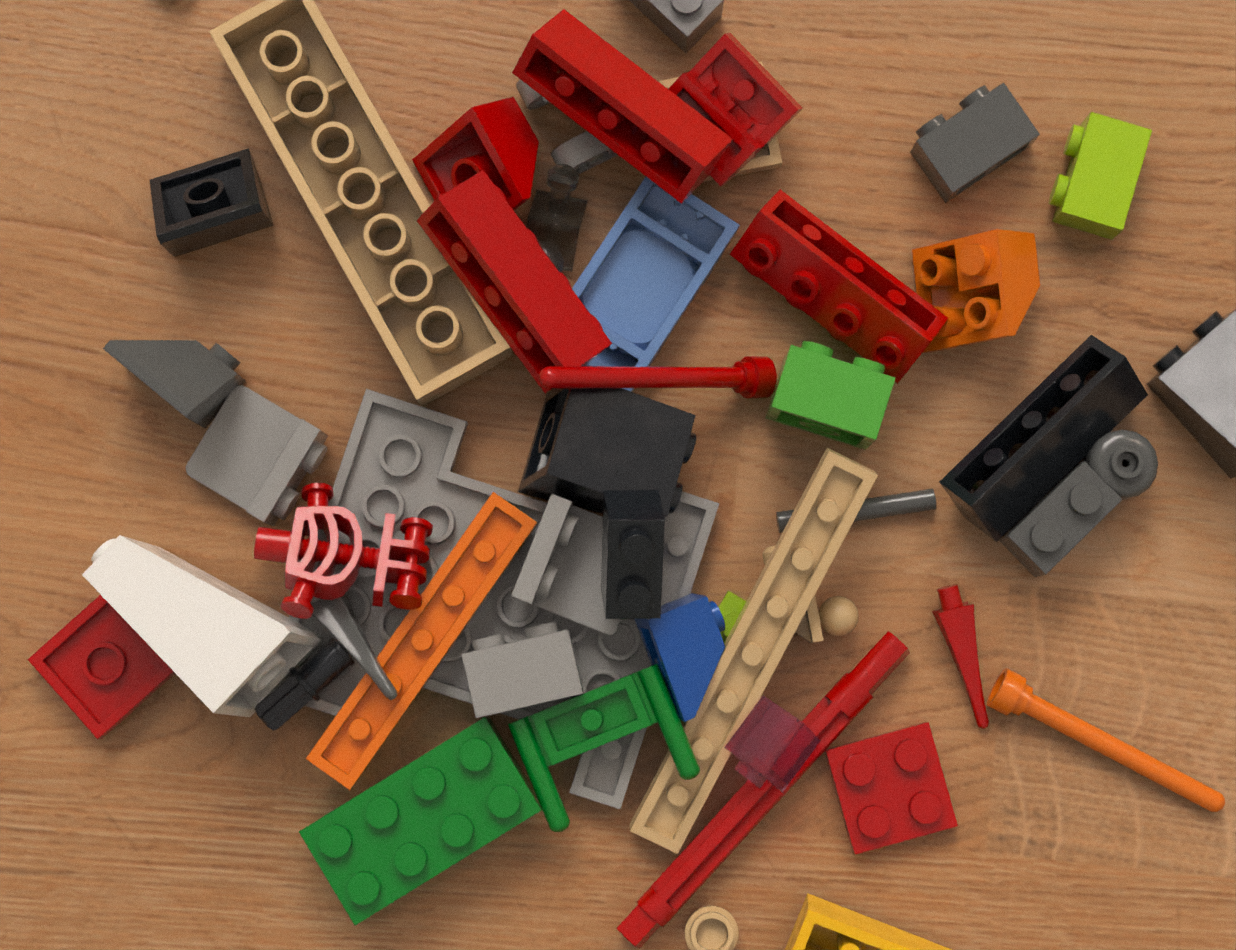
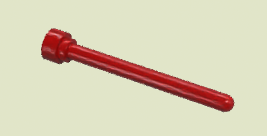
M746 356L741 361L734 363L732 367L548 366L541 370L539 381L544 387L550 389L732 388L744 398L764 399L769 398L773 394L777 382V373L774 362L769 357Z

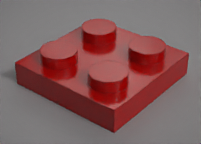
M101 594L27 659L97 739H103L175 674Z
M929 722L919 723L824 751L853 854H860L958 826Z

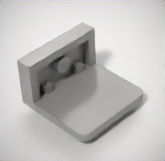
M239 385L230 392L186 465V472L191 478L245 509L247 513L264 523L274 526L279 518L285 520L294 508L300 496L296 489L306 472L313 474L323 460L328 449L323 444L328 435L251 389Z

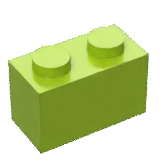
M1090 112L1081 123V126L1073 124L1063 152L1064 155L1071 157L1066 176L1062 174L1057 175L1049 198V204L1057 206L1052 222L1111 240L1123 231L1152 130L1094 112Z

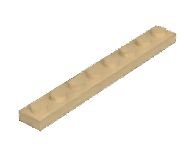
M826 448L724 643V651L695 718L686 722L683 721L682 723L699 764L700 773L694 779H682L668 750L629 824L630 832L676 854L679 853L878 477L875 471Z

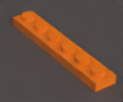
M492 492L422 592L421 607L408 612L377 656L381 667L397 690V697L393 700L387 699L371 677L365 673L306 757V760L347 789H353L538 525L535 520L495 492Z

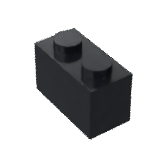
M604 490L601 593L605 619L661 618L665 518L659 490Z

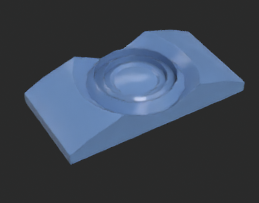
M645 177L572 288L589 313L600 322L604 333L612 342L608 348L585 366L650 367L685 310L708 279L740 225L692 194L681 204L649 178ZM622 388L631 392L634 390V388Z

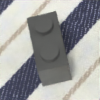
M1002 83L992 91H989L985 85L978 88L959 103L963 109L947 121L940 114L916 131L920 139L915 142L910 153L945 203L1032 146L1040 135L1005 83Z
M1083 461L1075 465L999 541L1034 577L1046 575L1123 499Z

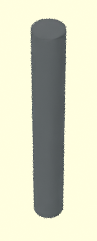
M926 489L867 498L854 522L935 510L936 498L934 490ZM794 510L776 512L779 533H782Z

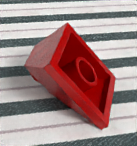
M513 96L471 107L414 157L412 161L434 201L442 194L484 170L494 185L502 190L511 208L516 210L531 196L539 141Z

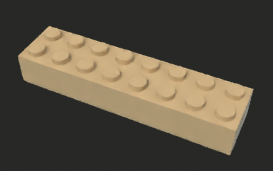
M265 0L210 30V35L419 404L422 407L514 356L511 347L416 221L430 204L314 0Z

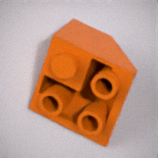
M995 229L912 249L916 293L948 317L946 323L923 353H932L1015 336L1040 287L1035 233Z

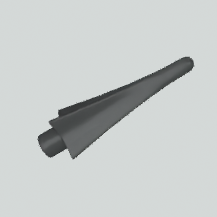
M344 595L334 600L313 597L311 605L314 611L312 616L354 657L384 696L389 700L395 699L397 697V690L372 651L347 596Z

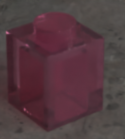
M763 695L724 748L739 761L734 770L759 789L766 781L783 793L821 740L802 721Z

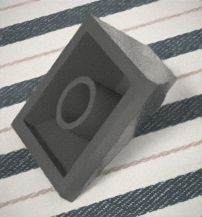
M110 340L103 348L182 415L205 429L216 417L230 392L236 386L243 385L246 381L234 371L241 362L218 343H215L209 350L197 340Z

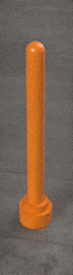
M1005 668L994 683L987 699V706L1006 716L1011 712L1019 716L1023 712L1208 811L1218 812L1223 809L1225 798L1220 792L1034 695L1033 687L1027 685V679L1018 673Z

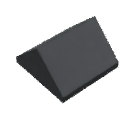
M249 148L150 179L156 236L159 243L174 257L274 226Z

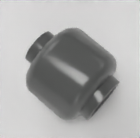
M1122 429L1105 434L1095 441L1088 454L1083 458V461L1123 500L1137 497L1150 488L1157 476L1158 459L1155 449L1148 439L1134 431ZM1123 460L1127 462V467L1122 465Z

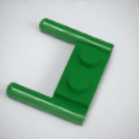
M658 664L508 724L551 831L562 832L569 827L570 820L548 767L657 722L679 776L684 780H691L700 773L699 764Z

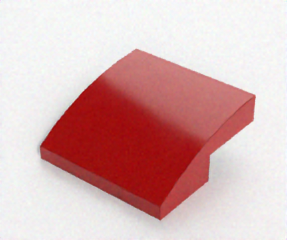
M725 33L689 72L683 73L668 88L733 139L710 174L720 187L753 159L803 109L731 33Z

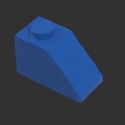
M691 593L661 605V618L635 619L651 665L658 664L679 718L684 722L695 718L725 648L720 633L725 630V622L719 607L714 601L709 602L707 596Z

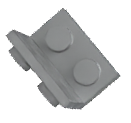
M551 494L511 596L604 634L614 635L621 619H605L601 593L603 517L573 506L572 501Z

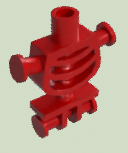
M311 483L301 489V497L307 502V507L296 508L292 531L258 527L254 559L286 563L285 588L292 590L290 596L283 598L280 606L284 612L300 619L311 618L314 611L311 605L313 597L334 600L344 596L356 581L361 567L376 570L372 606L383 607L386 583L397 584L396 590L392 591L389 597V602L393 606L404 610H414L422 605V596L418 593L419 585L425 583L427 570L418 564L426 563L429 560L430 549L425 545L427 537L431 536L433 531V525L425 519L411 517L402 520L400 530L405 534L404 540L393 539L396 514L385 513L380 548L364 547L362 545V531L355 514L345 507L329 506L328 501L334 496L332 486L325 483ZM318 529H323L328 542L318 540ZM338 530L349 537L350 545L347 543L338 544ZM320 561L321 565L313 572L316 562ZM336 565H347L341 573L333 575Z

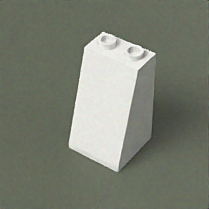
M121 535L116 539L113 538L103 543L91 558L93 564L82 574L215 714L251 717L255 713L256 705L292 674L289 669L291 667L297 669L323 641L313 630L163 548Z

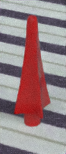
M958 584L944 586L937 589L942 609L933 610L932 612L960 673L977 726L985 729L989 725L979 670L974 604H968V601L962 603Z

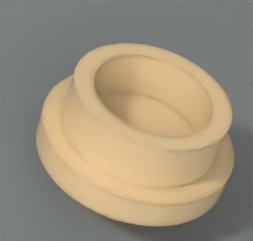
M714 905L701 907L694 911L686 922L685 939L690 950H733L738 941L737 923L734 917L722 907Z

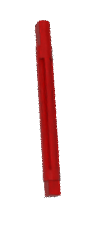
M888 631L849 674L845 673L639 898L637 901L638 905L616 928L634 947L640 949L660 926L664 928L874 698L872 694L910 654L909 649Z

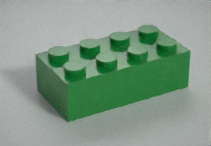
M486 716L300 830L299 833L353 924L357 925L540 812L542 808L534 789L491 718Z

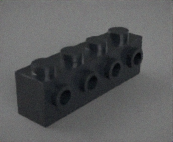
M1090 335L939 483L962 515L997 542L1088 454L1095 441L1111 432L1148 394L1127 358L1093 335Z

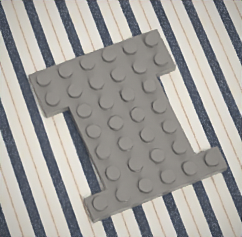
M366 389L333 485L334 496L328 501L329 506L345 507L355 514L362 531V545L364 547L369 546L370 548H380L385 513L396 514L393 539L404 540L405 534L400 530L402 520L416 517L429 521L433 525L432 534L425 541V545L430 549L429 560L426 563L418 564L427 570L426 581L419 585L418 588L420 595L492 492H495L538 523L423 688L472 704L462 659L463 653L474 651L472 641L503 634L505 644L526 639L524 629L551 622H556L558 632L570 630L584 693L652 666L635 619H621L616 633L610 636L513 598L511 596L547 503L452 472L468 426L467 421ZM682 491L677 508L672 514L668 513V516L665 517L661 605L691 593L719 503ZM319 529L318 540L328 542L323 529ZM338 530V544L347 543L350 545L349 537ZM320 561L316 562L313 572L321 565ZM336 565L333 575L341 573L347 565ZM361 567L356 581L345 595L377 658L410 610L397 608L389 602L390 593L397 588V584L386 583L383 607L372 606L376 570ZM289 616L292 620L316 632L323 639L321 644L298 667L300 668L314 654L328 644L332 637L335 640L336 638L313 616L308 619ZM339 642L338 644L352 658L355 664L349 666L318 694L321 697L318 702L313 698L305 705L335 716L366 673ZM578 695L501 712V714L522 719ZM647 727L582 753L569 793L621 809Z

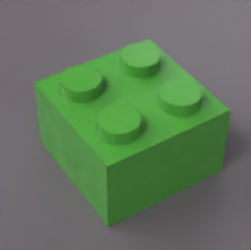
M803 341L801 348L791 345L783 360L765 419L866 450L877 439L895 377L884 374L885 366L869 359L855 357L853 364L832 358L834 350L818 343Z

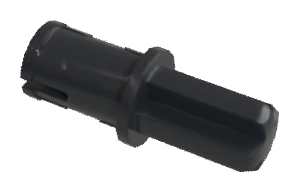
M332 637L328 644L314 654L300 668L296 670L294 667H291L289 669L292 675L256 705V714L268 728L273 731L278 730L313 698L318 702L321 699L318 694L349 666H353L355 662Z

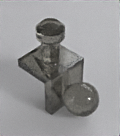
M558 164L548 170L546 183L551 188L550 192L536 191L526 228L534 233L540 247L561 273L563 270L573 271L579 233L588 200L571 197V192L578 187L579 173L567 164Z

